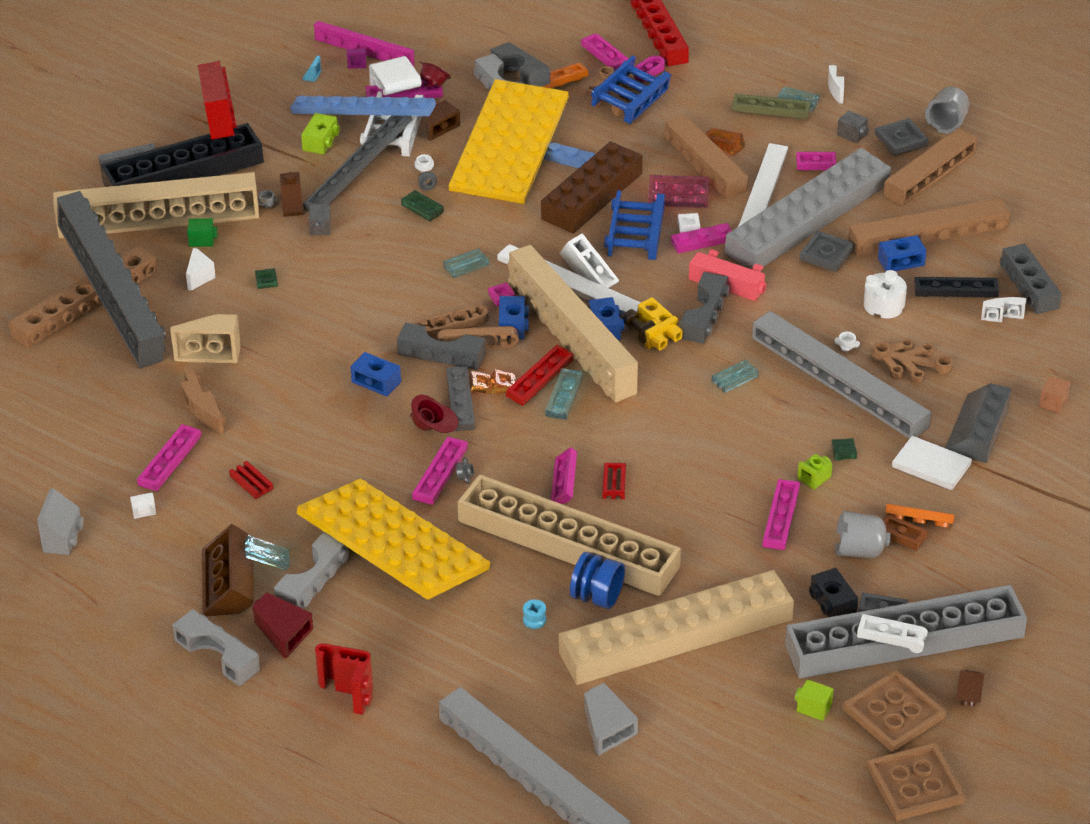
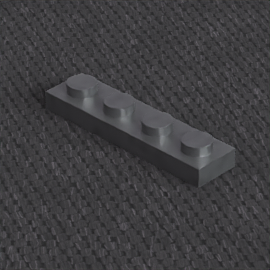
M468 367L446 368L450 406L459 421L458 427L454 431L475 430Z

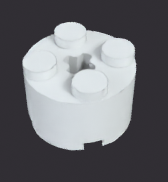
M893 270L867 276L863 304L865 310L873 316L874 313L879 314L881 318H893L900 315L905 307L906 282Z

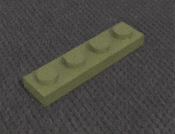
M735 94L732 111L808 119L811 102Z

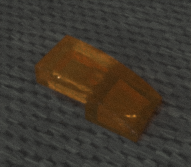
M496 369L492 375L471 371L469 375L470 390L488 394L506 393V390L515 383V374Z

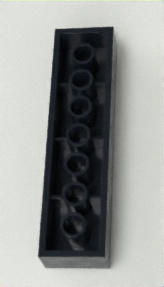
M245 123L233 129V136L211 140V135L206 134L100 164L102 182L105 187L219 176L264 163L262 143L249 123Z

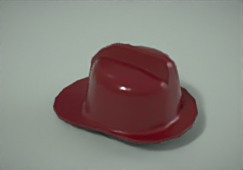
M419 61L423 65L420 78L424 82L425 87L440 88L447 79L451 78L450 74L442 68L431 63Z
M421 394L412 399V412L410 416L413 423L419 429L424 431L434 429L441 433H450L458 427L457 415L447 406L437 402L428 395Z

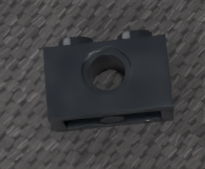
M836 567L811 576L809 593L819 603L823 614H827L828 617L857 613L858 597Z

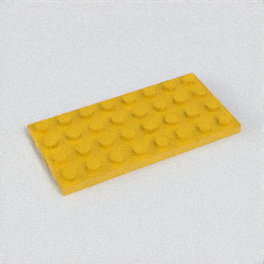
M495 79L451 178L449 191L525 204L569 98L568 91Z
M362 479L355 480L297 507L298 515L427 600L490 568L491 562L480 554L474 552L463 543L452 538L446 532L438 529L432 523L424 520L415 512L410 511L398 501L393 500Z

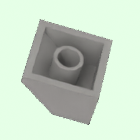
M55 489L49 490L37 519L43 552L70 555L72 547L77 544V534L79 530L83 529L84 519L80 516L79 507Z

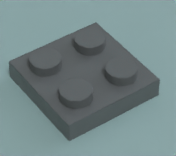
M909 118L875 128V135L893 155L928 145V138Z
M817 231L800 252V260L837 272L854 250V243Z

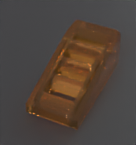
M711 128L705 133L712 142L728 154L736 155L745 147L743 134L717 128Z

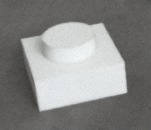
M698 213L678 214L680 233L700 229Z
M153 493L130 497L134 519L156 515Z

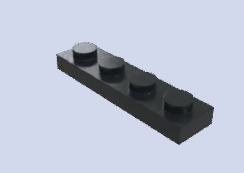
M914 278L915 296L999 297L998 278Z

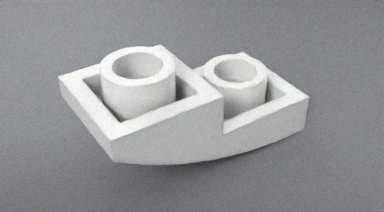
M1004 297L983 301L981 320L1002 322L1003 317L1024 319L1026 298Z

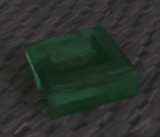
M275 268L255 271L257 289L278 287Z
M853 438L832 440L831 446L835 460L857 459Z

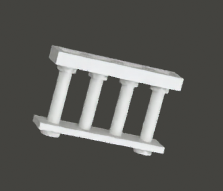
M378 91L376 97H382V92ZM415 95V98L423 97V95ZM370 115L365 132L361 133L360 144L362 145L381 126L377 124L378 120L386 121L391 115ZM412 116L413 120L399 133L402 136L394 138L388 144L401 148L402 156H410L422 116Z

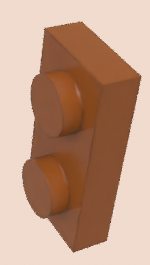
M889 514L883 519L886 525V532L890 533V540L917 551L927 538V530Z

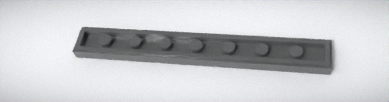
M391 115L303 203L304 209L310 210V205L329 204L413 120L412 116Z

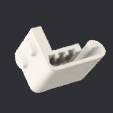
M406 56L369 65L370 86L377 85L379 89H383L384 96L421 86V78Z

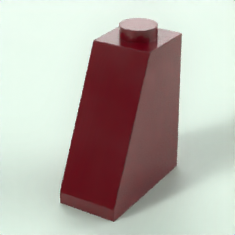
M266 592L253 605L254 623L284 658H287L313 630L311 612Z

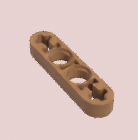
M475 305L419 320L413 324L425 326L427 334L434 338L441 330L465 329L485 324L489 319L488 308L483 305ZM456 319H464V321H455V320H456ZM444 324L445 326L437 327L435 325Z
M512 326L446 329L438 332L436 336L438 341H444V339L454 341L455 338L459 339L465 334L481 338L491 335L493 339L485 340L486 349L513 347L519 340L518 331Z

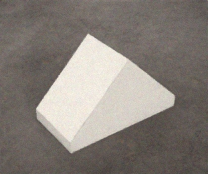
M197 248L192 250L186 272L188 290H193L215 278L214 262Z

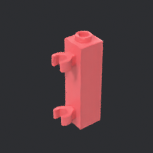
M713 249L709 251L708 255L698 252L689 263L690 280L699 282L703 272L727 276V285L730 286L729 293L756 301L766 290L765 274L761 273L764 268L762 265L755 264L752 269L716 258L719 251Z

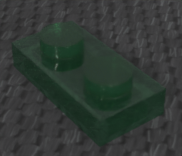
M416 190L401 199L402 206L428 221H432L444 213L443 205Z

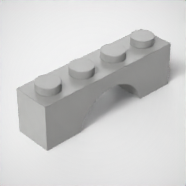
M494 53L475 60L474 75L487 89H491L495 79L504 80V62Z
M323 532L312 544L313 561L316 565L304 573L286 574L274 587V596L302 609L307 607L315 594L320 592L329 578L335 575L336 570L342 563L344 564L348 560V547Z
M192 609L172 624L174 641L188 651L212 649L220 652L223 655L221 658L223 675L239 687L260 671L258 653L254 649L242 644L238 638L226 633L221 626H216L210 622L205 615H200Z

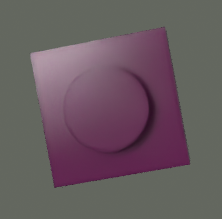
M347 49L348 69L367 68L366 49Z

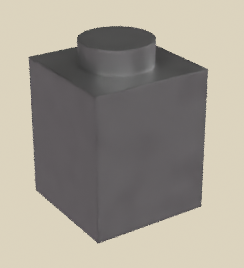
M848 110L838 119L837 135L858 143L868 134V118Z
M330 204L310 205V235H330Z

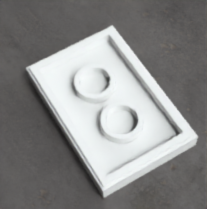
M911 436L893 460L892 467L953 490L970 467L972 459Z

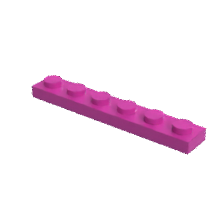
M317 21L314 24V35L317 41L344 49H366V56L383 61L406 56L414 67L415 65L413 49Z

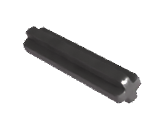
M153 143L101 154L99 155V163L103 164L156 148Z

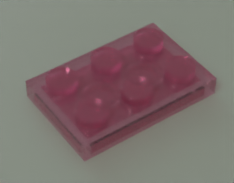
M650 175L648 203L656 201L657 193L665 194V206L708 208L709 177Z

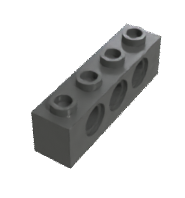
M1026 244L1003 248L1000 266L1009 275L1011 282H1014L1017 286L1019 293L1026 298L1028 306L1032 307L1036 314L1059 309L1060 290Z

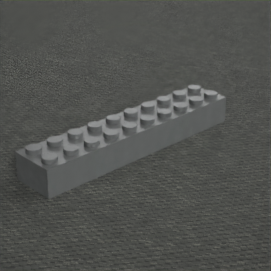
M81 191L57 197L58 227L138 367L143 368L162 362L163 352H165V330L163 326H159L154 311H150L146 297H142L137 282H133L129 268H125L123 265L122 256L116 253L114 243L111 239H108L105 227L99 224L98 216L95 211L92 212L88 198H84Z

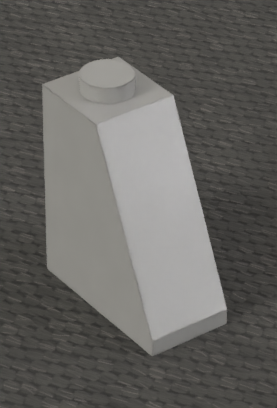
M605 683L593 687L584 693V710L595 752L598 756L638 734L637 716Z

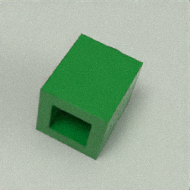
M213 218L189 219L187 229L189 247H213L214 238H218V228L214 226Z

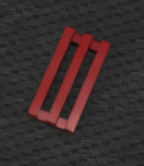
M248 461L243 462L244 466H236V470H229L230 477L255 499L274 489L273 483ZM242 474L246 479H248L249 483L240 475Z
M604 463L602 499H607V496H611V499H616V496H620V499H625L626 463ZM608 468H613L612 490L607 489ZM617 468H621L620 490H616Z

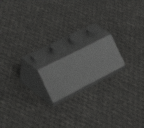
M990 383L967 394L945 449L969 457L972 460L987 463L1009 409L1012 388Z

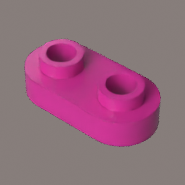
M650 56L635 67L655 76L664 70L665 60L660 56ZM634 75V78L638 81L645 82V80Z

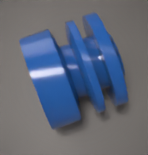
M583 552L572 574L570 596L573 599H581L583 602H589L592 598L594 605L611 609L622 589L625 565L612 559H606L602 563L601 556H593L590 552Z

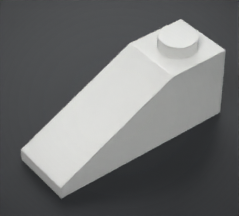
M583 234L567 242L560 252V255L570 268L580 276L607 288H611L619 282V279Z

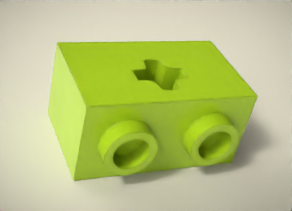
M315 113L301 135L302 151L324 155L327 149L332 146L335 136L337 137L339 134L340 126L337 125V117Z

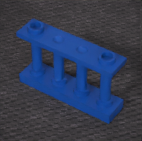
M633 55L627 61L625 60L598 87L596 86L591 93V97H593L592 106L595 107L601 100H604L624 110V122L628 124L636 120L668 90L671 74L666 71L659 77H654L634 67L636 57ZM633 74L651 84L645 86L628 76ZM622 82L642 93L636 95L618 85ZM613 91L632 102L625 103L609 95V93Z
M617 190L616 198H612L611 210H613L609 236L605 235L604 248H608V256H612L614 246L642 248L648 251V259L656 260L665 210V194L657 193L656 201H652V203L621 201V191ZM620 209L651 211L650 215L620 213ZM618 221L649 223L648 228L618 226ZM616 234L647 236L649 239H645V241L618 239L615 236Z

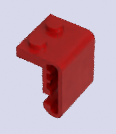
M325 643L316 645L315 658L318 685L326 689L327 678L335 680V691L352 694L353 712L363 715L366 706H370L372 701L371 654L364 650Z

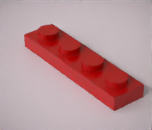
M559 345L554 346L506 390V397L524 406L573 361L574 354Z

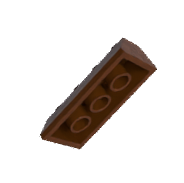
M233 524L229 525L202 548L203 615L240 614L254 602L253 537Z

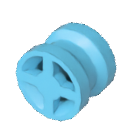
M529 600L523 605V623L526 627L539 629L546 624V606L542 601Z

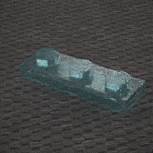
M561 369L546 407L545 416L567 420L583 378L582 371Z

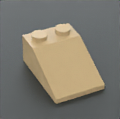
M215 314L171 327L174 361L238 363L241 344L237 315Z

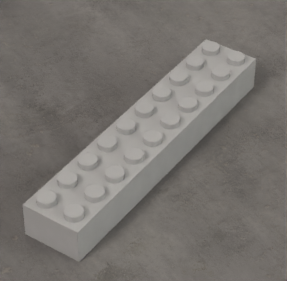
M863 148L858 149L726 234L724 253L743 267L752 269L755 264L766 266L883 189L885 180L890 176L891 167Z
M1007 585L786 625L785 646L800 679L1024 638L1027 616L1012 586ZM862 614L926 628L928 634L926 640L923 641V651L921 653H914L909 648L857 637Z

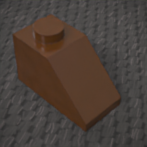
M446 100L436 104L428 117V140L431 141L459 127L460 110Z
M299 172L281 173L283 217L303 215Z
M960 670L956 699L961 700V705L975 707V702H981L984 672Z

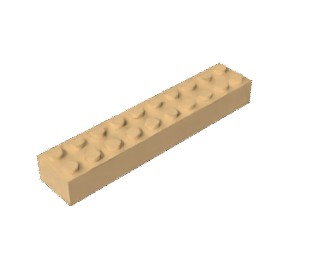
M254 172L53 192L59 239L64 238L57 223V197L81 191L84 198H88L92 212H96L99 224L105 227L107 234L188 226V221L191 218H213V223L259 218Z
M531 244L509 252L508 268L510 277L508 278V283L510 287L515 289L519 296H525V302L529 305L530 310L539 316L543 324L547 325L552 335H555L560 340L562 346L574 354V359L578 360L584 371H587L592 376L594 382L599 384L604 393L610 396L615 403L636 395L638 362Z
M480 474L458 501V521L574 565H576L583 552H590L593 556H601L602 563L606 559L622 562L625 565L623 583L657 596L662 595L680 569V547Z
M771 570L559 633V654L576 685L792 621L794 600L775 570Z

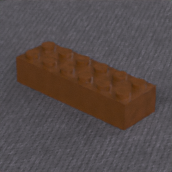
M610 141L541 200V219L574 234L612 201V198L616 197L617 190L622 192L642 174L643 155Z

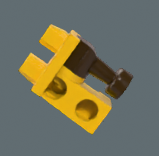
M653 297L638 304L637 312L630 309L622 317L625 325L628 327L634 326L637 329L639 341L645 343L644 347L648 350L653 347L659 351L664 349L669 338L675 342L682 339L683 330L678 326V318L673 316Z

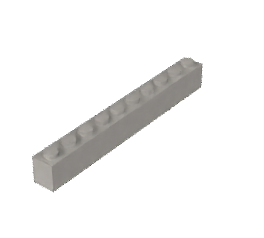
M769 311L753 322L752 338L909 439L911 436H919L929 428L931 411L780 316Z
M459 687L439 701V717L445 725H449L461 738H465L472 743L477 751L483 752L493 764L503 768L511 778H515L528 792H532L539 797L544 805L550 806L563 820H567L571 824H631V821L463 688Z

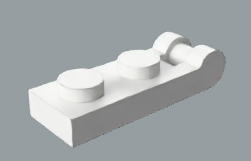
M862 614L857 631V637L909 648L914 653H921L923 651V641L926 640L928 634L927 629L922 626Z

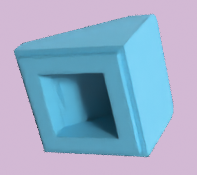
M316 56L302 80L312 82L317 80L321 73L320 56Z

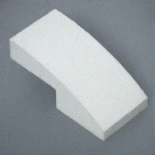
M829 65V90L838 103H843L844 77H837V65Z

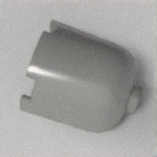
M957 87L943 88L937 92L926 108L925 117L927 123L936 128L939 133H952L961 126L969 111L970 102L968 96Z
M842 510L836 533L840 534V543H835V554L838 556L868 559L878 557L883 552L884 546H889L890 533L886 532L884 521L877 516Z

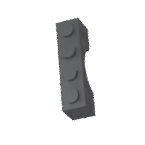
M507 42L490 49L491 54L494 53L504 62V71H520L521 82L539 87L550 84L551 72L549 67L512 43Z
M703 272L698 283L697 300L702 302L704 306L685 311L680 322V328L683 330V340L704 344L707 336H711L713 323H717L719 310L722 311L724 298L729 296L730 286L727 285V276Z
M406 322L397 337L398 354L459 367L467 366L469 369L478 370L486 355L485 338L465 334L454 341H438L427 334L425 326Z

